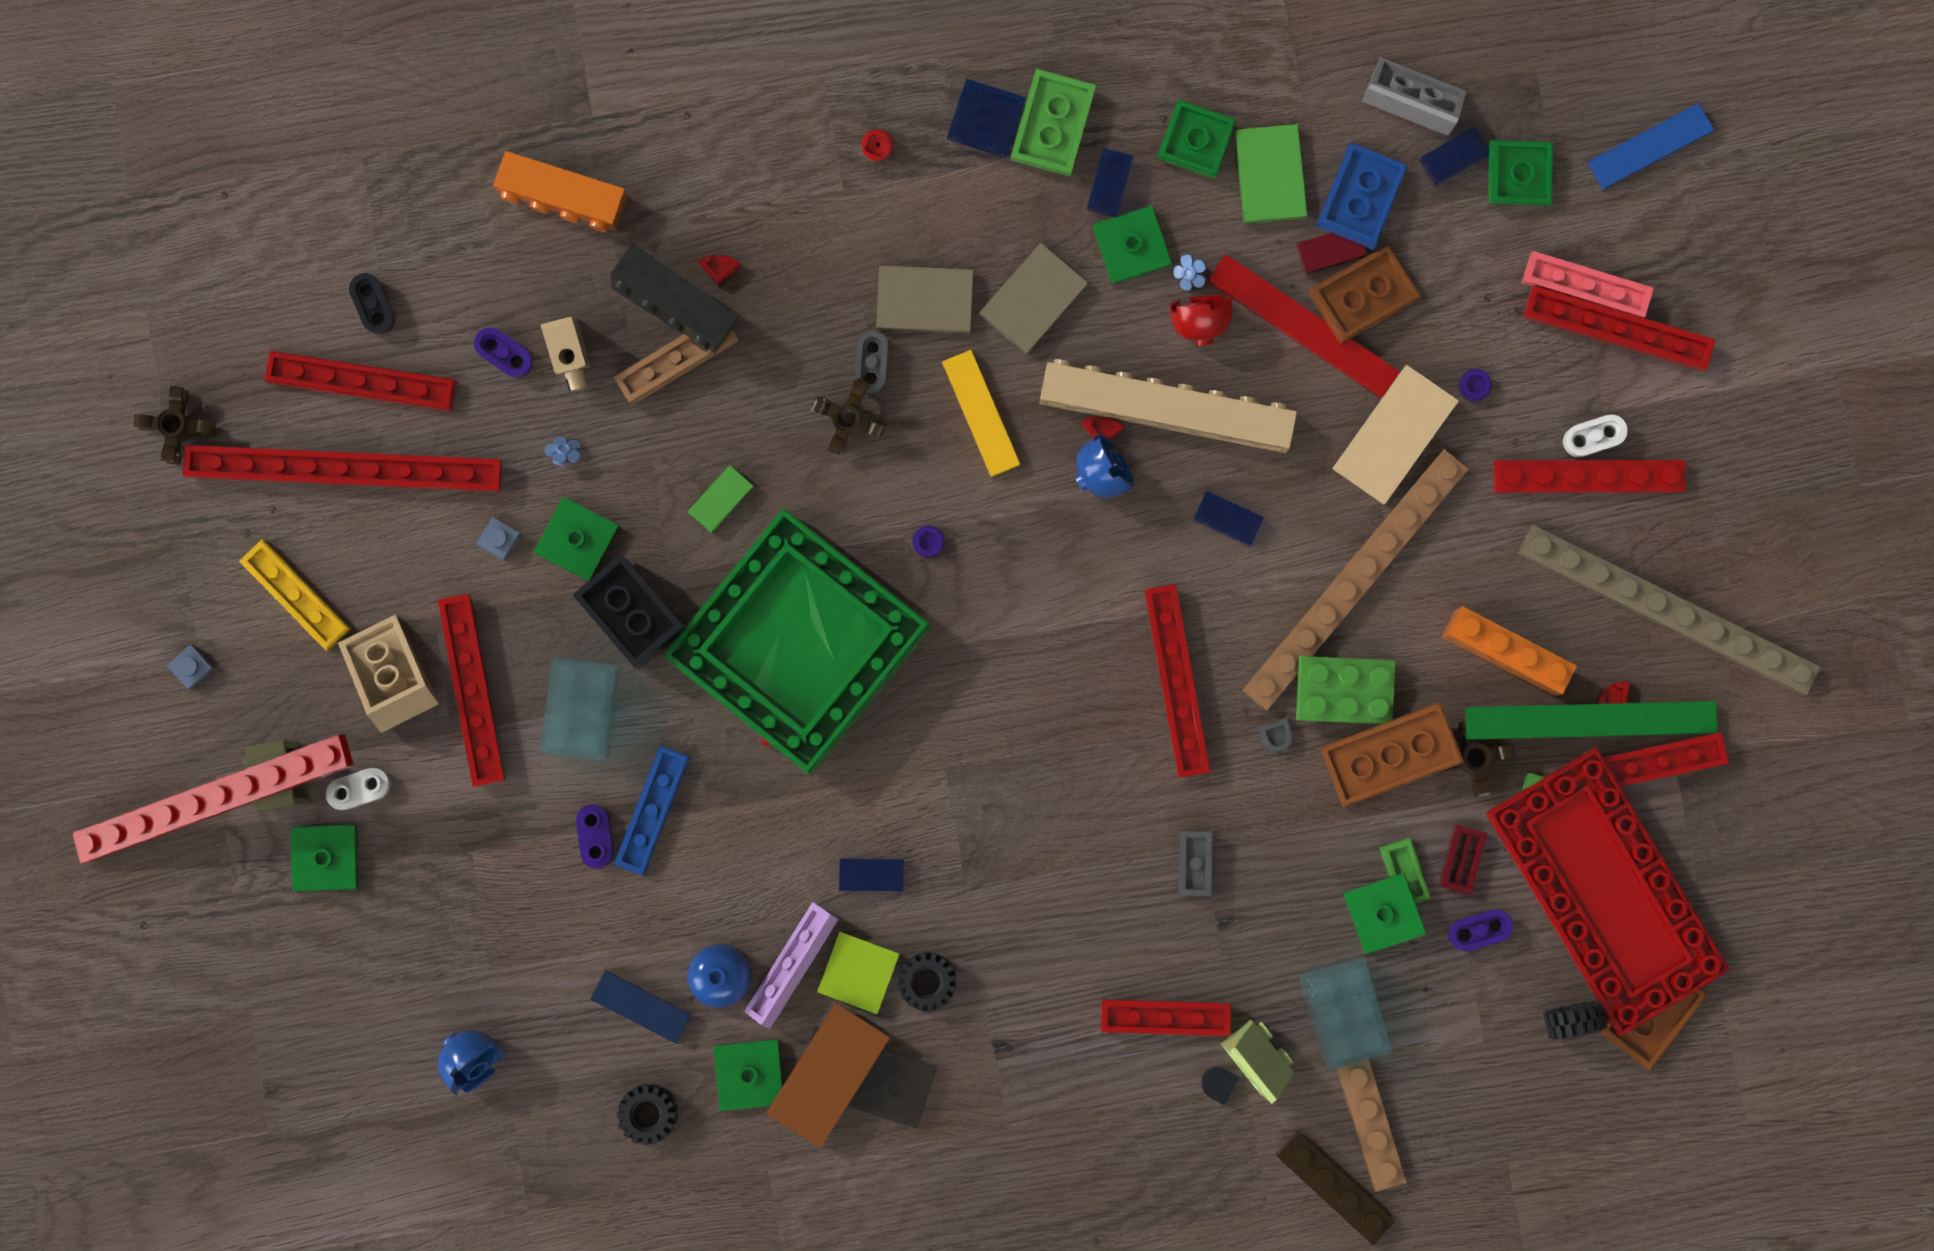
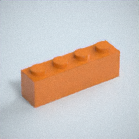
M508 151L504 153L493 185L496 191L501 194L500 198L512 204H518L519 201L526 202L535 211L547 214L548 210L560 213L559 217L566 221L577 223L579 219L590 223L589 227L605 233L608 229L618 230L629 197L624 188Z
M1464 606L1454 611L1441 637L1554 697L1564 693L1577 668L1575 664Z

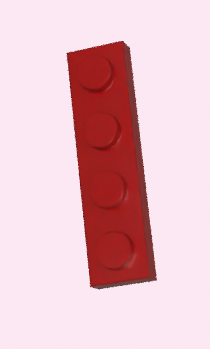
M1722 732L1603 757L1620 787L1729 764Z
M1101 999L1100 1032L1230 1036L1231 1003Z

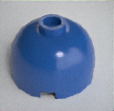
M1098 434L1080 449L1076 458L1078 474L1075 475V479L1083 491L1089 489L1096 496L1114 498L1133 488L1134 478L1122 454L1117 456L1110 449L1115 445L1105 434Z
M722 943L706 946L696 953L689 964L687 973L689 989L695 998L706 1006L715 1008L732 1006L742 999L750 988L752 979L751 967L743 952L732 945Z
M468 1030L453 1033L443 1042V1047L437 1060L438 1074L454 1095H458L457 1090L460 1089L465 1093L471 1092L494 1074L495 1070L490 1067L496 1060L500 1063L502 1062L504 1051L493 1038L482 1031Z

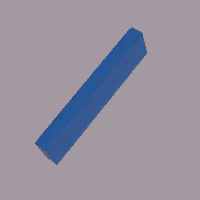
M1698 103L1595 157L1587 164L1601 189L1604 190L1707 136L1714 129Z
M662 745L659 746L613 865L645 876L691 756Z

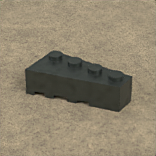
M634 243L631 244L610 273L612 290L637 304L647 313L664 321L673 331L679 334L682 332L692 339L691 342L705 352L709 349L716 353L737 324L738 316Z

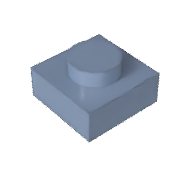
M492 517L476 545L506 561L521 534Z
M191 644L167 665L189 690H192L215 669L203 654Z

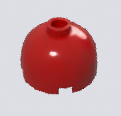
M1224 295L1189 297L1190 301L1187 302L1188 304L1181 305V299L1169 303L1172 327L1182 338L1195 340V346L1214 344L1213 338L1223 335L1228 330L1232 321L1233 308L1231 296L1225 299Z

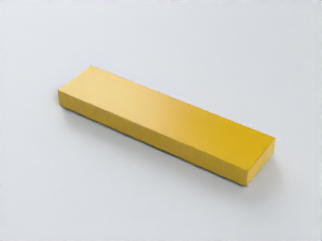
M969 350L942 361V365L990 477L993 478L1019 467V460L972 351Z
M261 539L239 560L326 651H330L351 630L265 540Z

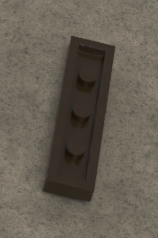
M1297 1131L1276 1154L1287 1167L1373 1246L1395 1222Z

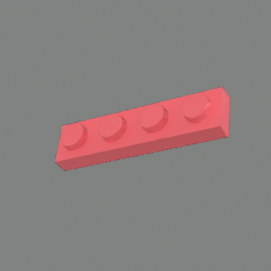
M1536 251L1530 253L1521 282L1529 286L1534 285L1642 318L1646 316L1654 289L1650 286Z

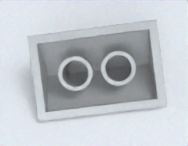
M1379 57L1361 102L1449 136L1457 124L1467 91Z

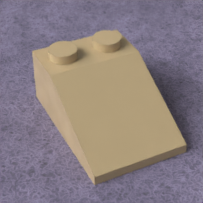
M396 614L338 643L366 714L381 733L439 704Z

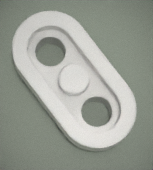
M1606 415L1575 425L1564 435V448L1568 454L1579 458L1613 448L1625 440L1627 425L1617 415ZM1605 427L1613 430L1612 437H1607L1604 434ZM1575 437L1582 438L1584 442L1583 447L1575 445Z
M368 768L332 781L327 787L326 799L335 809H353L384 798L390 791L391 779L382 769ZM371 778H375L377 781V787L373 790H370L367 785ZM341 788H344L347 792L346 798L343 800L337 797V792Z

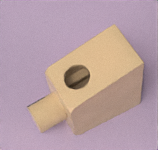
M571 316L541 324L555 374L565 375L569 392L586 388L587 383L583 369L590 368V362L578 319ZM572 350L574 361L567 364L564 356L568 351Z

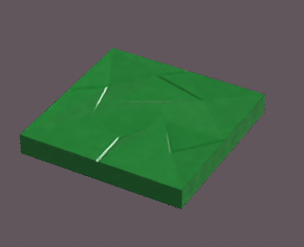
M782 508L662 656L812 777L930 632L932 626L786 509Z

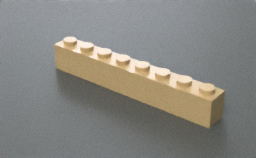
M1055 359L1054 363L1047 362L1040 405L1095 416H1104L1120 421L1281 453H1287L1290 449L1297 411L1289 410V405L1276 402L1271 403V406L1258 404V399L1241 396L1240 400L1227 398V393L1217 390H1209V394L1197 392L1196 387L1187 384H1178V388L1166 386L1164 380L1157 378H1147V382L1134 379L1135 375L1127 372H1116V375L1103 373L1104 369L1096 366L1087 365L1085 369L1072 367V362Z

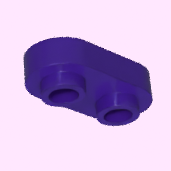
M484 328L477 333L474 339V347L483 359L512 378H523L531 372L533 358L523 346L496 328ZM490 341H497V347L494 350L487 349V344ZM516 358L523 360V364L519 368H514L512 365Z
M586 805L579 810L576 816L580 856L587 866L602 868L611 862L614 855L609 815L599 805ZM591 814L597 817V823L593 827H590L586 822L587 817ZM594 846L600 847L602 851L599 858H593L591 855V849Z
M1491 909L1464 917L1450 925L1448 940L1454 948L1461 951H1471L1503 941L1510 936L1513 929L1512 919L1506 912L1498 909ZM1493 919L1499 922V929L1495 932L1489 928V923ZM1463 928L1469 933V937L1465 941H1462L1458 936L1459 931Z

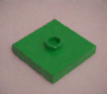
M1178 99L1157 155V160L1215 180L1237 119Z
M1491 140L1489 142L1488 204L1551 206L1553 142Z
M1153 206L1092 225L1111 285L1171 267L1172 263Z
M562 497L533 553L589 581L594 577L620 526Z
M357 825L291 827L292 892L359 889Z
M1405 872L1343 893L1365 954L1427 934Z
M778 1039L713 1046L719 1110L727 1111L771 1106L783 1087Z

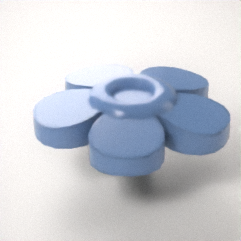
M1191 254L1182 256L1180 260L1181 265H1177L1173 269L1175 278H1183L1180 281L1181 288L1189 291L1193 286L1197 288L1203 287L1206 284V277L1199 273L1207 269L1205 261L1199 259L1194 262V257Z
M556 437L553 439V444H548L545 447V455L553 457V463L556 465H564L566 460L576 463L580 460V453L578 451L581 445L576 440L567 442L565 437Z

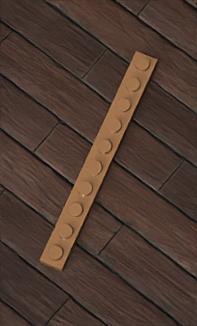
M1443 449L1241 691L1267 711L1298 674L1299 656H1313L1467 472L1468 468Z

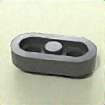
M867 331L857 341L854 378L855 380L859 378L865 381L866 376L870 374L876 376V382L871 385L869 384L866 391L867 395H875L881 392L886 385L888 342L882 333ZM870 344H876L879 349L876 353L872 354L867 351V347Z

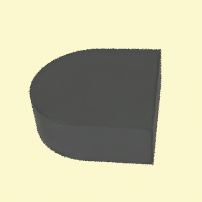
M1288 717L1256 727L1261 744L1271 753L1284 752L1293 742V732Z

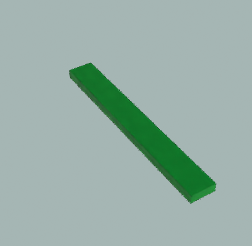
M1716 701L1465 708L1466 740L1718 733Z

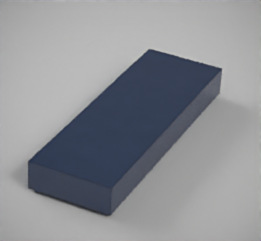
M608 970L604 971L590 1000L675 1044L678 1042L691 1016V1013Z

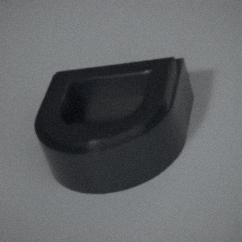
M1214 1066L1203 1073L1201 1087L1208 1097L1225 1105L1240 1077L1223 1067Z

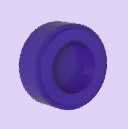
M1480 369L1467 371L1458 383L1461 396L1471 402L1483 400L1492 388L1489 375Z
M923 526L913 536L914 550L921 557L933 558L943 550V534L934 526Z

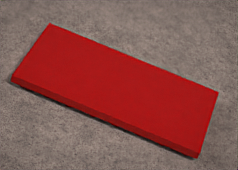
M1597 747L1590 749L1485 812L1597 1001L1602 1002L1604 1013L1618 1036L1625 1035L1730 971V968Z

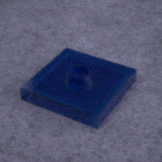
M966 79L947 140L1007 158L1026 97Z

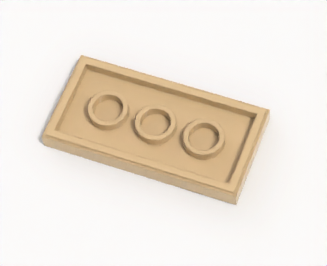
M1406 364L1332 469L1385 505L1459 400Z

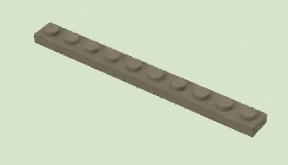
M1535 525L1530 526L1517 555L1802 696L1808 695L1819 672L1820 666Z

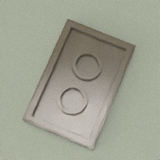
M1040 243L979 312V315L1027 355L1088 286V282Z
M879 266L876 329L970 334L973 269Z

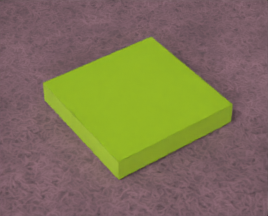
M839 931L817 992L868 1012L878 1014L900 953Z

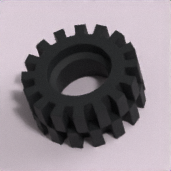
M932 952L919 953L910 958L903 965L898 977V987L903 1000L909 1006L919 1011L930 1012L944 1007L951 1000L956 988V974L950 962L941 955ZM931 969L938 974L940 986L936 992L923 994L917 990L915 977L921 970Z
M1601 1001L1576 1003L1543 1012L1549 1039L1572 1038L1574 1036L1595 1033V1031H1602L1607 1028Z
M643 1084L629 1091L618 1105L619 1111L617 1112V1118H619L618 1126L619 1129L624 1131L623 1135L626 1138H631L632 1142L636 1144L643 1143V1145L655 1144L665 1138L674 1128L678 1117L676 1115L678 1110L677 1104H674L672 1094L669 1095L665 1088L657 1087L656 1084ZM652 1102L658 1107L660 1117L655 1125L645 1127L638 1123L635 1111L640 1103Z

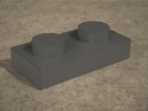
M1179 831L1178 895L1211 896L1212 832Z

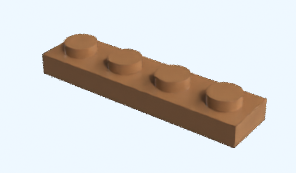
M734 331L730 332L716 353L709 349L707 352L699 349L691 342L692 339L684 334L619 373L614 379L630 405L633 406L738 342L739 340Z
M1365 1056L1336 1065L1373 1190L1378 1192L1407 1183L1369 1058Z

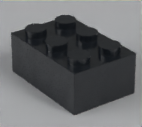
M622 553L573 594V597L637 670H641L669 646L686 628Z

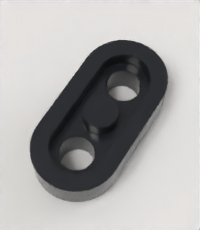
M368 273L355 276L350 282L349 293L363 326L375 335L388 333L395 324V315L381 282L375 276ZM366 287H372V293L369 296L363 295V290ZM378 315H384L383 323L375 324V318Z

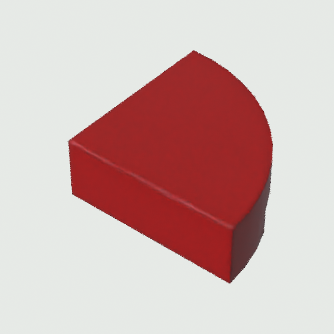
M722 255L706 256L697 262L718 287L742 267L736 259Z
M1091 416L1080 423L1091 438L1102 433L1111 440L1125 429L1116 419L1104 416Z
M1630 681L1618 682L1610 687L1608 686V688L1606 687L1601 692L1602 694L1598 695L1594 704L1628 703Z

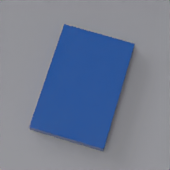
M1350 142L1316 227L1374 250L1408 165Z

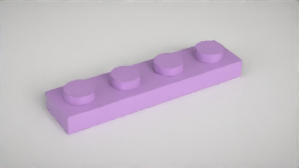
M811 903L744 1012L760 1025L771 1029L837 923V917L816 903Z

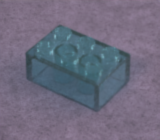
M552 657L539 753L609 762L621 667L611 664Z
M1357 956L1298 973L1324 1067L1332 1070L1392 1053L1365 957Z

